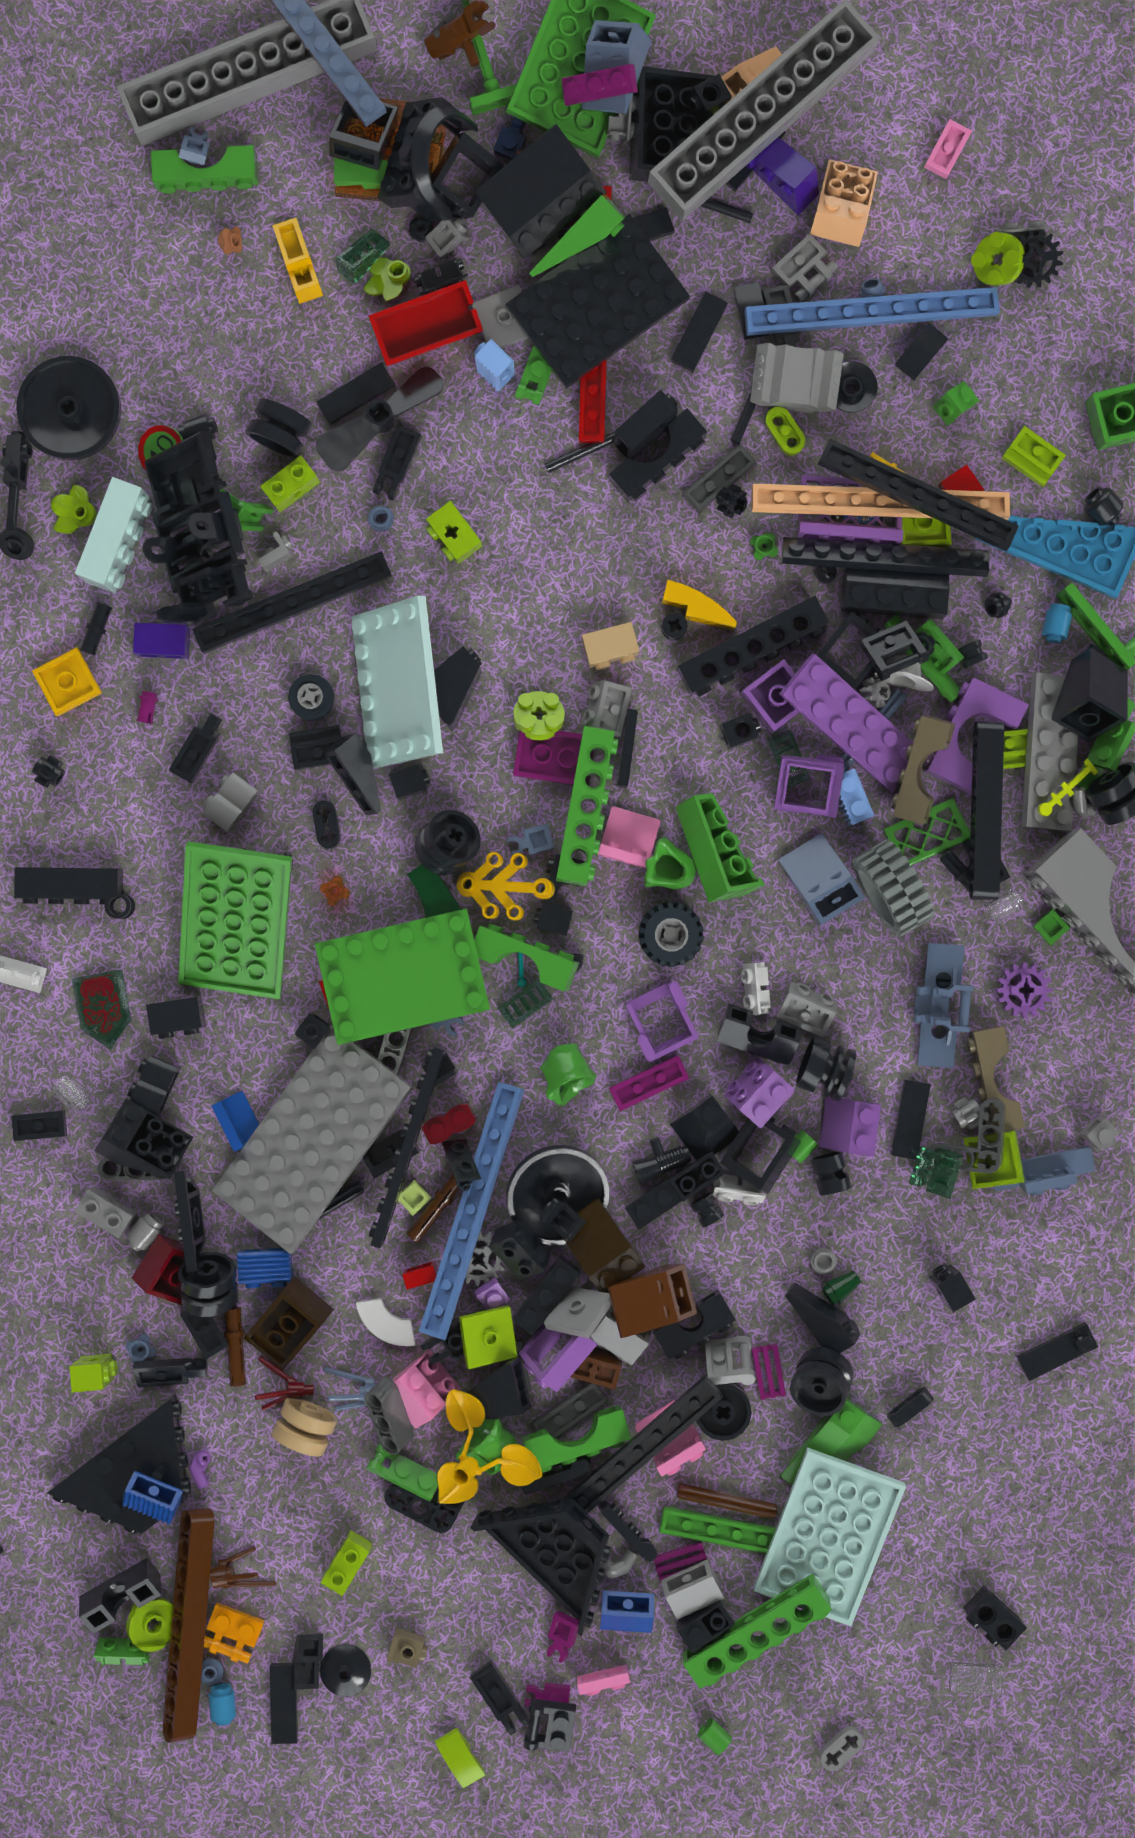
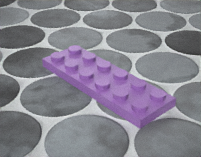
M811 654L779 695L886 790L893 792L899 784L901 771L907 768L909 760L906 759V753L909 745H913V742L816 654Z

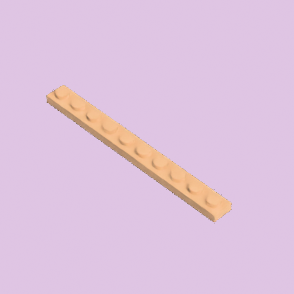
M752 485V512L932 518L867 487ZM943 490L1005 520L1010 518V492Z

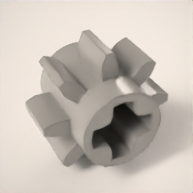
M878 677L863 680L864 686L859 688L858 693L875 709L886 706L884 700L890 697L888 684L885 681H881Z
M962 1098L954 1103L956 1109L951 1114L961 1129L967 1126L969 1130H972L979 1126L980 1106L974 1099L968 1102L966 1098Z

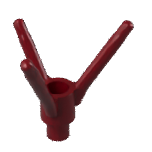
M262 1356L258 1358V1361L287 1381V1390L255 1395V1400L280 1397L263 1405V1411L285 1402L286 1398H303V1395H313L314 1385H304V1382H297V1379L290 1377Z

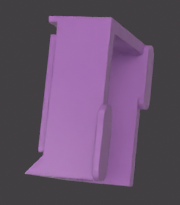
M782 754L774 809L836 818L844 772L843 759L823 754L817 755L815 759ZM790 766L831 772L826 807L785 800Z
M668 981L624 1003L640 1034L638 1043L646 1059L650 1062L699 1038L685 1010L688 1003L677 982ZM670 994L687 1031L653 1047L635 1011Z

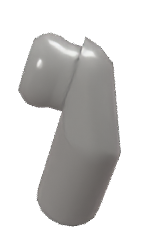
M554 234L546 241L545 246L531 253L530 260L533 265L536 266L557 244L560 234Z
M1073 788L1074 810L1082 818L1094 816L1096 814V807L1091 802L1086 804L1085 788Z
M628 1547L619 1562L613 1563L611 1560H608L607 1563L604 1562L602 1568L606 1569V1577L614 1579L627 1574L639 1554Z

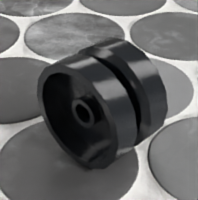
M259 399L254 410L259 419L250 420L245 431L246 435L257 443L280 454L293 458L298 457L303 445L297 437L307 436L312 425L311 421L283 404L269 399Z
M1133 762L1118 765L1115 772L1109 770L1104 772L1085 791L1091 804L1099 807L1098 814L1107 825L1118 824L1135 816V763Z
M445 810L435 815L420 829L415 838V851L422 865L432 873L442 876L452 875L462 869L476 856L480 849L481 837L478 827L470 817L463 812Z
M218 1252L202 1253L201 1258L197 1259L198 1271L187 1272L185 1261L179 1266L178 1281L181 1288V1303L188 1313L199 1317H213L227 1312L237 1303L239 1291L236 1282V1266L233 1259L226 1254Z
M819 1347L804 1352L798 1361L796 1371L791 1379L790 1392L793 1400L800 1408L817 1416H831L839 1412L845 1405L853 1382L854 1372L852 1366L842 1354L833 1349Z
M738 1382L715 1385L723 1393V1398L696 1420L701 1431L712 1439L720 1441L734 1439L741 1435L750 1423L752 1414L750 1401L743 1387ZM719 1406H721L722 1408H725V1409H724V1410H718L717 1408H718Z

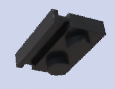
M340 725L288 733L294 770L331 765L323 752L342 738Z

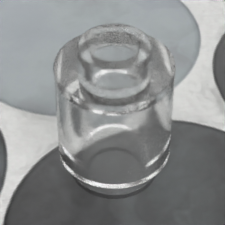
M1009 887L999 892L998 900H987V902L983 903V908L992 922L995 920L1001 921L1021 911V904L1024 902L1018 890L1013 891Z
M64 1074L52 1086V1090L55 1091L54 1095L72 1112L77 1109L82 1111L91 1101L89 1099L91 1093L73 1076L69 1077L67 1074Z

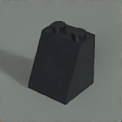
M464 646L434 670L439 717L451 731L457 727L482 674L480 667L482 665L481 659L472 648L467 651Z
M1092 648L1071 660L1052 714L1054 722L1090 742L1128 719V671Z

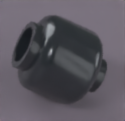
M1098 487L1085 498V512L1099 526L1113 525L1122 517L1123 501L1111 488Z

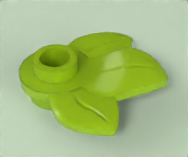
M388 258L371 260L366 263V266L373 274V277L367 282L363 290L372 296L383 294L386 302L394 300L402 293L403 285L411 278L410 267L401 260L391 261Z
M73 485L69 495L59 494L51 499V509L59 516L53 529L59 533H73L79 526H90L96 520L97 513L95 507L89 503V494L85 488L79 485ZM84 510V515L80 517L81 512Z

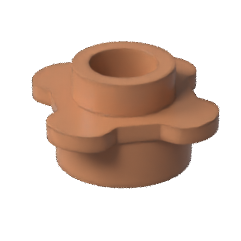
M233 227L230 230L223 228L219 233L218 244L225 254L229 255L233 251L240 253L242 250L241 231L238 227Z

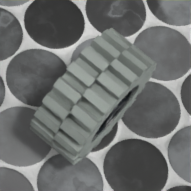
M886 839L852 859L853 870L856 872L857 880L861 883L862 890L868 896V900L874 906L876 913L880 915L883 923L887 924L888 929L895 936L902 937L934 917L933 904L929 900L928 892L923 887L924 884L916 875L915 869L910 866L909 860L906 856L902 855L901 850L892 841Z

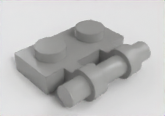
M809 233L773 266L771 271L783 284H787L789 289L797 283L800 289L794 294V297L801 302L806 297L812 296L816 292L815 288L823 281L827 282L832 277V273L838 268V265L834 260H831L826 265L821 261L826 256L827 251ZM814 268L817 274L808 280L804 275Z

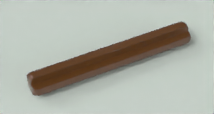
M683 1483L678 1485L676 1493L679 1499L770 1519L776 1518L778 1510L777 1505L774 1503Z

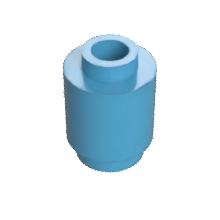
M1063 604L1050 605V609L1046 611L1042 629V636L1046 637L1047 642L1059 644L1061 640L1067 639L1072 619L1071 607Z
M218 1683L211 1686V1692L208 1694L210 1720L216 1722L218 1726L230 1724L236 1718L235 1691L230 1683Z

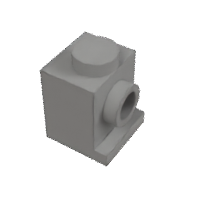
M1097 1116L1080 1134L1098 1152L1099 1150L1110 1148L1116 1142L1115 1137L1119 1132L1106 1118Z

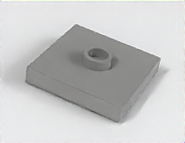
M519 285L473 303L472 308L477 310L486 343L492 339L502 349L528 339L505 307L507 302L521 293Z
M571 1286L544 1321V1325L548 1330L589 1339L612 1305L609 1293Z

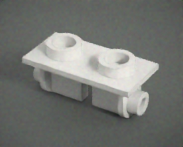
M0 955L1 983L37 993L41 992L47 968Z
M765 962L742 964L741 979L745 989V996L743 998L745 1009L753 1011V1015L769 1013V1008H771L769 990L761 991L760 987L762 985H769L768 967H765Z
M723 1175L714 1181V1186L718 1187L714 1188L712 1194L722 1202H732L734 1199L741 1200L746 1205H758L763 1203L766 1197L765 1192L761 1193L763 1191L742 1179V1186H737L738 1176Z

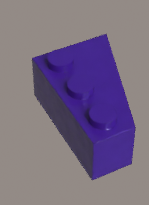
M779 137L746 165L748 169L753 168V171L798 216L819 195L816 166Z

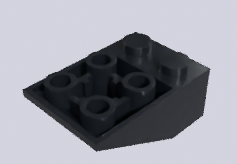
M126 1098L94 1151L116 1164L170 1179L190 1145L193 1136Z

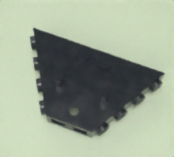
M176 1394L60 1483L54 1485L47 1494L52 1495V1498L57 1502H68L75 1505L76 1509L83 1513L92 1512L99 1515L100 1519L106 1523L113 1524L115 1522L124 1526L123 1528L126 1531L134 1534L138 1532L142 1534L158 1522L156 1518L152 1519V1516L147 1517V1514L143 1515L142 1512L138 1513L137 1510L133 1511L132 1508L123 1507L124 1492L134 1471L183 1490L181 1505L188 1497V1494L191 1493V1481L185 1475V1468L188 1467L187 1452L182 1450V1442L185 1441V1431L183 1426H179L182 1406L180 1400L176 1401Z
M558 1498L549 1503L539 1504L533 1502L524 1507L515 1508L514 1506H509L499 1511L491 1512V1510H485L478 1513L470 1528L474 1532L486 1530L575 1619L579 1620L577 1633L582 1637L585 1627L590 1628L595 1613L591 1612V1607L596 1606L600 1591L596 1590L597 1584H602L606 1569L601 1567L603 1562L607 1563L611 1547L607 1546L610 1535L573 1499L563 1500Z

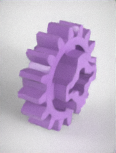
M1021 962L1020 968L1016 964H1011V972L1003 970L1002 973L1005 978H997L996 981L1001 984V987L995 988V992L1001 993V996L996 999L997 1002H1005L1002 1009L1004 1011L1012 1009V1016H1017L1020 1012L1021 1018H1027L1028 1012L1031 1016H1037V1008L1044 1011L1046 1008L1043 1002H1051V999L1046 995L1053 992V989L1047 988L1046 985L1051 979L1042 977L1046 971L1041 969L1036 972L1037 965L1031 964L1028 968L1026 962ZM1017 975V980L1012 985H1009L1011 979ZM1030 975L1038 981L1039 985H1035L1031 981ZM1028 987L1029 992L1019 993V988ZM1008 995H1012L1017 1000L1018 1006L1010 1000ZM1036 995H1039V997H1038V999L1035 1001V1003H1033V1004L1031 1005V1000H1032Z

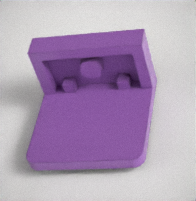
M757 1058L746 1065L744 1073L738 1080H734L729 1084L725 1097L761 1129L795 1089L760 1058Z

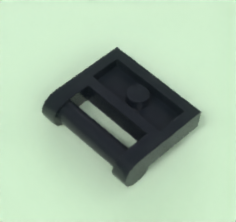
M907 621L861 640L860 646L876 669L877 676L881 681L890 678L891 674L916 663L923 664L929 661L928 652ZM912 649L914 652L888 665L884 662V660Z
M542 1699L531 1700L529 1704L531 1715L528 1734L524 1737V1747L530 1751L543 1748L569 1752L576 1704ZM542 1714H548L545 1735L538 1734Z

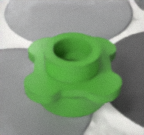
M767 532L759 537L754 535L751 538L750 544L754 547L755 553L753 556L756 560H762L763 557L767 556L775 557L778 554L773 533ZM763 544H766L767 546L765 549L762 548Z

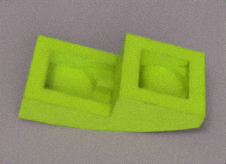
M458 1728L435 1740L442 1757L463 1789L485 1776L483 1766L472 1753L470 1744Z

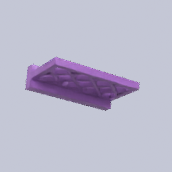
M802 475L800 484L817 483L818 486L830 484L829 486L865 487L848 478ZM799 514L796 538L898 545L903 540L902 517H894L896 519L895 527L885 526L879 519L881 516H873L874 519L867 525L859 524L853 517L854 515H848L841 523L834 522L828 515L821 514L822 516L816 521L805 520V514ZM849 519H851L855 524H849L846 522ZM877 521L881 526H874L872 524Z

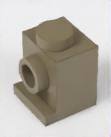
M396 1628L387 1661H395L417 1668L418 1662H424L428 1646L424 1645L425 1636ZM409 1648L412 1650L413 1653L410 1654L404 1652L403 1650Z

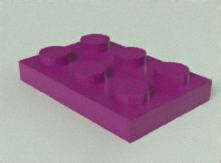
M520 730L513 776L574 785L583 734L557 731L550 739L532 740L527 738L525 733ZM594 751L590 754V758L592 761L594 758ZM591 776L585 779V782L588 786L590 784Z

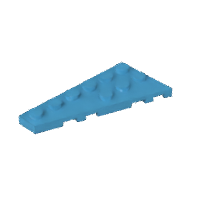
M1010 516L1008 521L1019 527L1006 553L1108 597L1118 598L1135 558V527L1117 524L1099 526L1098 523L1055 521L1044 520V518L1032 519ZM974 538L975 540H978V541H980V542H982V543H985V544H987V545H989V546H992V547H994V548H996V549H999V548H997V547H995V546H993V545H990V544H988V543H986V542H984V541H982V540H980V539H978V538Z

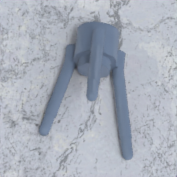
M329 1367L323 1368L324 1372L365 1383V1386H360L359 1394L328 1396V1401L359 1400L358 1402L335 1406V1411L367 1406L364 1397L377 1384L374 1383L375 1378H365Z

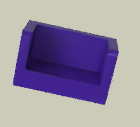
M134 622L133 654L138 657L189 659L190 628L187 625Z

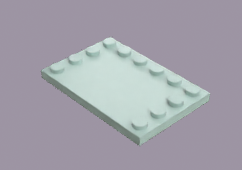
M415 596L352 616L363 731L367 749L371 754L373 768L442 754L443 747L426 596Z
M807 1447L753 1586L754 1591L773 1598L809 1575L814 1574L830 1598L832 1610L826 1618L852 1626L905 1491V1483ZM801 1604L797 1607L806 1609L808 1606Z

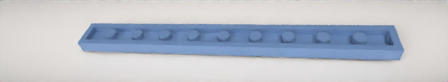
M997 287L748 306L744 309L747 335L997 316L1000 313Z
M498 1082L474 1157L481 1180H473L471 1188L463 1191L419 1329L421 1333L446 1340L525 1091L522 1088Z

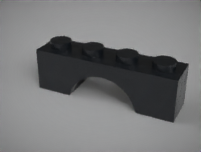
M688 408L667 425L666 431L669 438V447L659 459L642 463L627 458L609 473L608 480L627 503L632 499L635 501L639 500L647 492L645 488L652 482L655 485L658 484L667 475L665 473L666 470L671 466L677 468L685 461V454L691 449L696 452L705 444L706 441L704 439L706 438L707 431Z

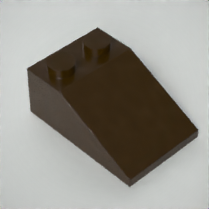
M596 1198L577 1212L587 1222L571 1242L565 1239L564 1241L599 1292L609 1293L608 1287L631 1278L646 1267L638 1252L599 1198Z
M294 1277L245 1335L244 1339L283 1371L322 1326L334 1309L299 1279Z

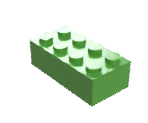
M1135 383L1092 393L1085 401V406L1097 451L1135 442Z

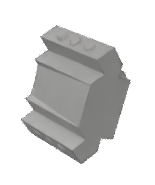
M771 343L758 344L750 402L760 406H769V409L783 407L788 411L794 412L836 411L844 353L835 349L824 351L818 347L800 348L787 344L775 346Z

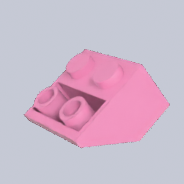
M430 1349L392 1379L399 1389L408 1418L415 1429L432 1420L443 1409L450 1390L456 1389L460 1391L462 1389L440 1361L430 1365L428 1358L433 1355Z

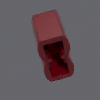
M462 1102L454 1105L446 1114H438L428 1119L422 1126V1130L429 1144H438L448 1139L453 1132H462L470 1128L475 1123L477 1117L470 1103Z

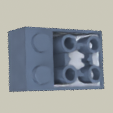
M595 20L586 44L584 73L634 64L636 82H638L652 40L638 23ZM633 93L582 103V108L584 110L626 114Z
M822 833L778 859L817 925H822L865 899L853 876Z

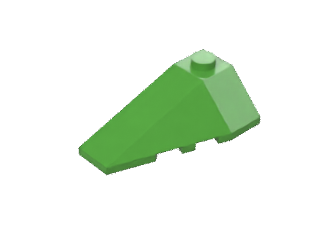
M606 194L601 195L529 274L534 277L603 240L610 234L615 237L625 226L622 223L625 216Z
M847 1398L845 1405L839 1412L831 1416L822 1417L780 1476L793 1485L807 1447L845 1461L870 1442L882 1423Z

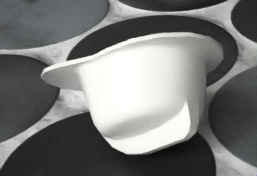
M909 655L893 656L887 659L885 664L888 665ZM919 663L890 675V678L883 680L888 685L896 687H907L926 692L934 689L929 681L921 678V665Z

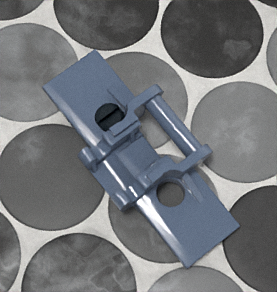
M928 943L925 981H923V986L916 985L913 1022L920 1023L917 1065L954 1068L957 1032H970L971 1027L968 1026L971 991H974V986L961 984L964 945ZM954 990H961L958 1025L951 1024V1018L948 1017L950 997H953ZM934 1025H944L945 1034L942 1037H933L931 1030Z

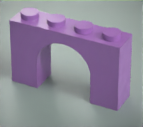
M974 677L968 683L965 681L962 683L958 692L960 699L957 705L953 704L946 715L949 722L956 723L949 749L938 750L932 753L924 762L927 765L924 770L925 773L970 795L972 789V762L967 760L959 749L958 732L960 727L968 718L985 717L992 721H1002L1005 727L1014 730L1018 728L1029 704Z

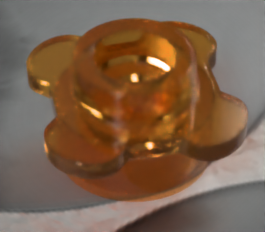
M334 876L332 881L322 883L320 886V891L325 894L327 903L331 906L337 905L339 900L347 899L350 896V890L345 888L343 878L340 876ZM334 888L337 889V893H333Z

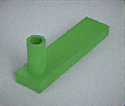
M1073 583L1055 595L1063 605L1071 607L1070 613L1094 644L1108 655V659L1126 670L1135 664V637L1123 645Z

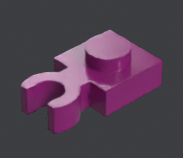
M559 1610L554 1613L548 1638L554 1640V1642L547 1649L548 1657H551L555 1650H558L560 1653L559 1662L562 1663L567 1659L569 1655L568 1648L574 1646L579 1620Z
M545 1683L544 1690H540L536 1685L529 1684L526 1685V1692L534 1693L535 1698L533 1699L569 1703L570 1685ZM525 1699V1706L529 1707L530 1701L533 1699Z

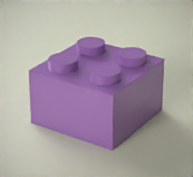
M785 659L746 687L740 694L770 734H773L800 713L779 695L795 675Z

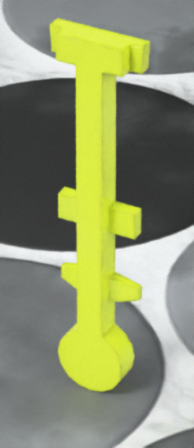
M1089 759L1084 761L1086 767L1068 784L1063 782L1060 785L1063 788L1057 794L1051 793L1052 799L1048 803H1041L1038 806V813L1041 816H1049L1055 804L1062 806L1063 804L1060 799L1066 794L1071 797L1074 794L1071 789L1089 772L1093 775L1098 773V770Z

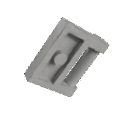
M747 1336L710 1339L705 1343L708 1379L714 1385L737 1382L750 1385L755 1382L756 1377L752 1369L750 1357L751 1339ZM732 1350L740 1352L741 1369L733 1368Z

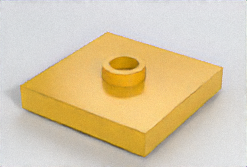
M78 647L32 670L51 709L57 717L103 693Z

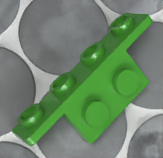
M895 615L884 626L888 629L903 621ZM929 619L915 632V634L926 632L927 635H931L935 640V650L929 656L928 662L920 664L921 671L925 677L937 686L939 693L952 702L958 697L960 687L947 672L960 662L964 656L933 620ZM911 649L905 651L906 655L913 654Z
M1129 698L1128 719L1135 707V703ZM1127 719L1097 737L1087 759L1098 770V773L1093 775L1089 772L1076 784L1077 787H1084L1086 791L1088 786L1102 774L1104 769L1112 772L1116 771L1135 733L1134 722Z

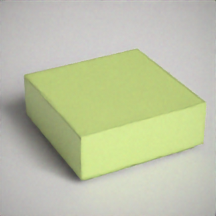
M414 1179L401 1191L398 1201L413 1216L432 1197Z

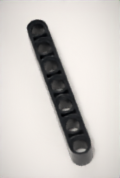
M975 721L973 727L969 897L971 900H998L1004 757V724L1002 721Z

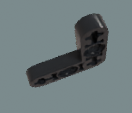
M396 1484L390 1485L386 1489L384 1496L385 1503L391 1509L438 1533H445L451 1529L465 1503L464 1501L454 1504H443L446 1508L450 1509L446 1517V1521L449 1523H443L440 1526L437 1524L438 1519L435 1517H441L445 1507H440L442 1503H439V1501L431 1500L429 1502ZM399 1490L401 1492L400 1497L407 1500L408 1495L412 1498L407 1509L403 1507L405 1505L403 1500L398 1499L396 1502H393L392 1495L389 1493H395ZM421 1501L426 1505L427 1510L423 1514H416L412 1510L413 1503Z

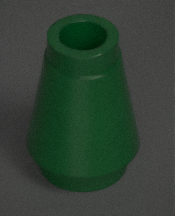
M852 1270L849 1273L825 1282L826 1285L822 1287V1291L832 1305L836 1303L841 1304L862 1282L856 1272Z

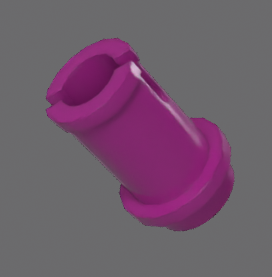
M142 691L141 696H138L141 700L136 721L153 724L155 704L159 702V699H157L156 693Z

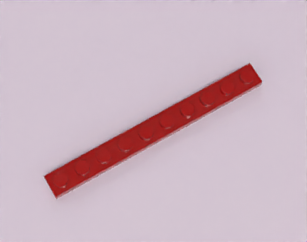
M602 186L606 191L605 194L612 201V186ZM594 202L586 208V211L594 204ZM607 360L580 379L579 443H605Z

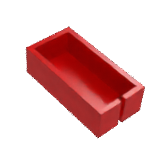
M466 280L368 315L386 367L483 332L476 308L470 311L468 308L474 302Z

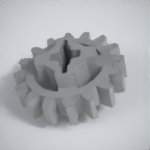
M482 1229L480 1230L477 1241L487 1243L485 1245H475L474 1253L476 1252L478 1255L483 1253L484 1262L480 1260L477 1262L473 1261L475 1256L473 1253L466 1274L467 1284L473 1279L476 1286H479L480 1280H484L487 1283L490 1281L489 1277L491 1276L498 1279L499 1275L496 1271H504L505 1267L500 1264L502 1261L497 1255L494 1265L489 1260V1256L492 1253L489 1247L492 1240V1231L483 1235ZM474 1269L482 1270L484 1273L476 1274L472 1273Z

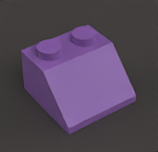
M827 1096L825 1099L819 1147L874 1157L881 1105L844 1098L837 1102L831 1100L830 1096Z

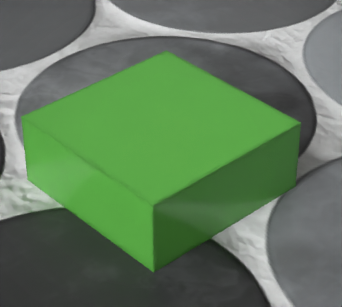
M1053 909L1048 911L1032 926L1048 945H1052L1070 929Z

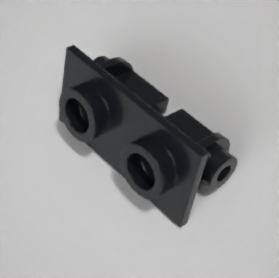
M454 258L439 265L442 273L440 276H437L434 267L417 273L418 276L413 278L417 288L421 286L423 288L419 295H426L440 290L439 288L449 284L451 286L464 281L463 278L467 277L468 273L462 275L460 271L465 269L462 260Z
M466 1139L441 1142L457 1187L462 1191L469 1190L472 1181L481 1180V1176Z

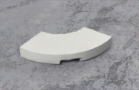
M382 1298L356 1302L360 1318L376 1337L393 1345L415 1346L411 1318H400L393 1315L385 1307Z

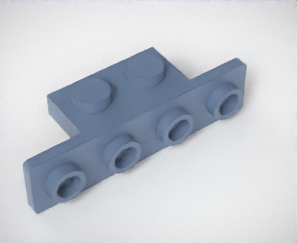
M1085 1146L1022 1159L1025 1182L994 1186L993 1189L995 1191H1002L1021 1187L1026 1194L1040 1195L1045 1190L1053 1188L1056 1190L1068 1189L1070 1185L1078 1184L1076 1175L1095 1171L1092 1148Z

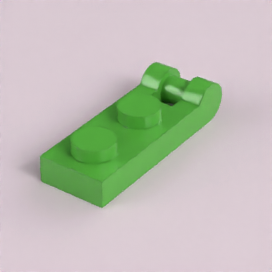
M534 345L517 387L515 397L522 400L523 398L532 400L533 404L539 406L552 370ZM529 382L538 385L536 391L527 388Z
M378 1444L374 1451L376 1455L373 1460L369 1461L366 1468L372 1473L430 1502L438 1487V1474L398 1453L391 1455L383 1449L381 1444ZM385 1459L391 1461L389 1468L382 1465Z

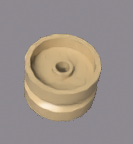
M292 1397L286 1398L280 1411L284 1419L276 1421L271 1433L272 1437L280 1444L296 1452L309 1456H323L329 1443L326 1435L333 1433L338 1418L329 1410L307 1400Z

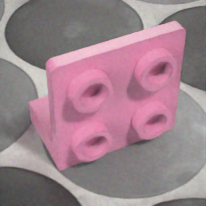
M615 806L611 807L598 855L646 869L645 862L651 856L660 820Z

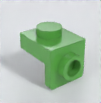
M963 381L946 392L933 405V408L945 424L950 425L980 400Z

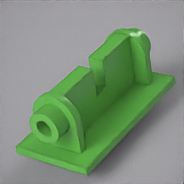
M109 1637L99 1638L93 1657L96 1658V1662H101V1665H120L121 1659H125V1665L143 1666L144 1663H149L150 1653L139 1649L129 1638Z

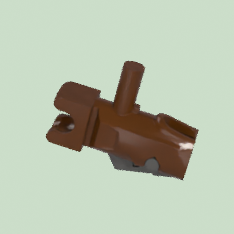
M476 0L463 8L464 12L459 16L448 13L441 23L424 38L427 51L433 59L438 57L439 60L454 55L456 50L461 48L465 50L470 66H477L480 61L472 39L478 35L484 36L496 26L495 22H488L482 19V15L488 10L489 5L484 1Z

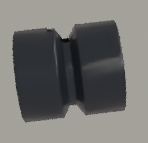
M831 1152L810 1159L813 1173L819 1177L816 1180L819 1195L835 1194L852 1187L849 1174L843 1171L846 1166L843 1152Z

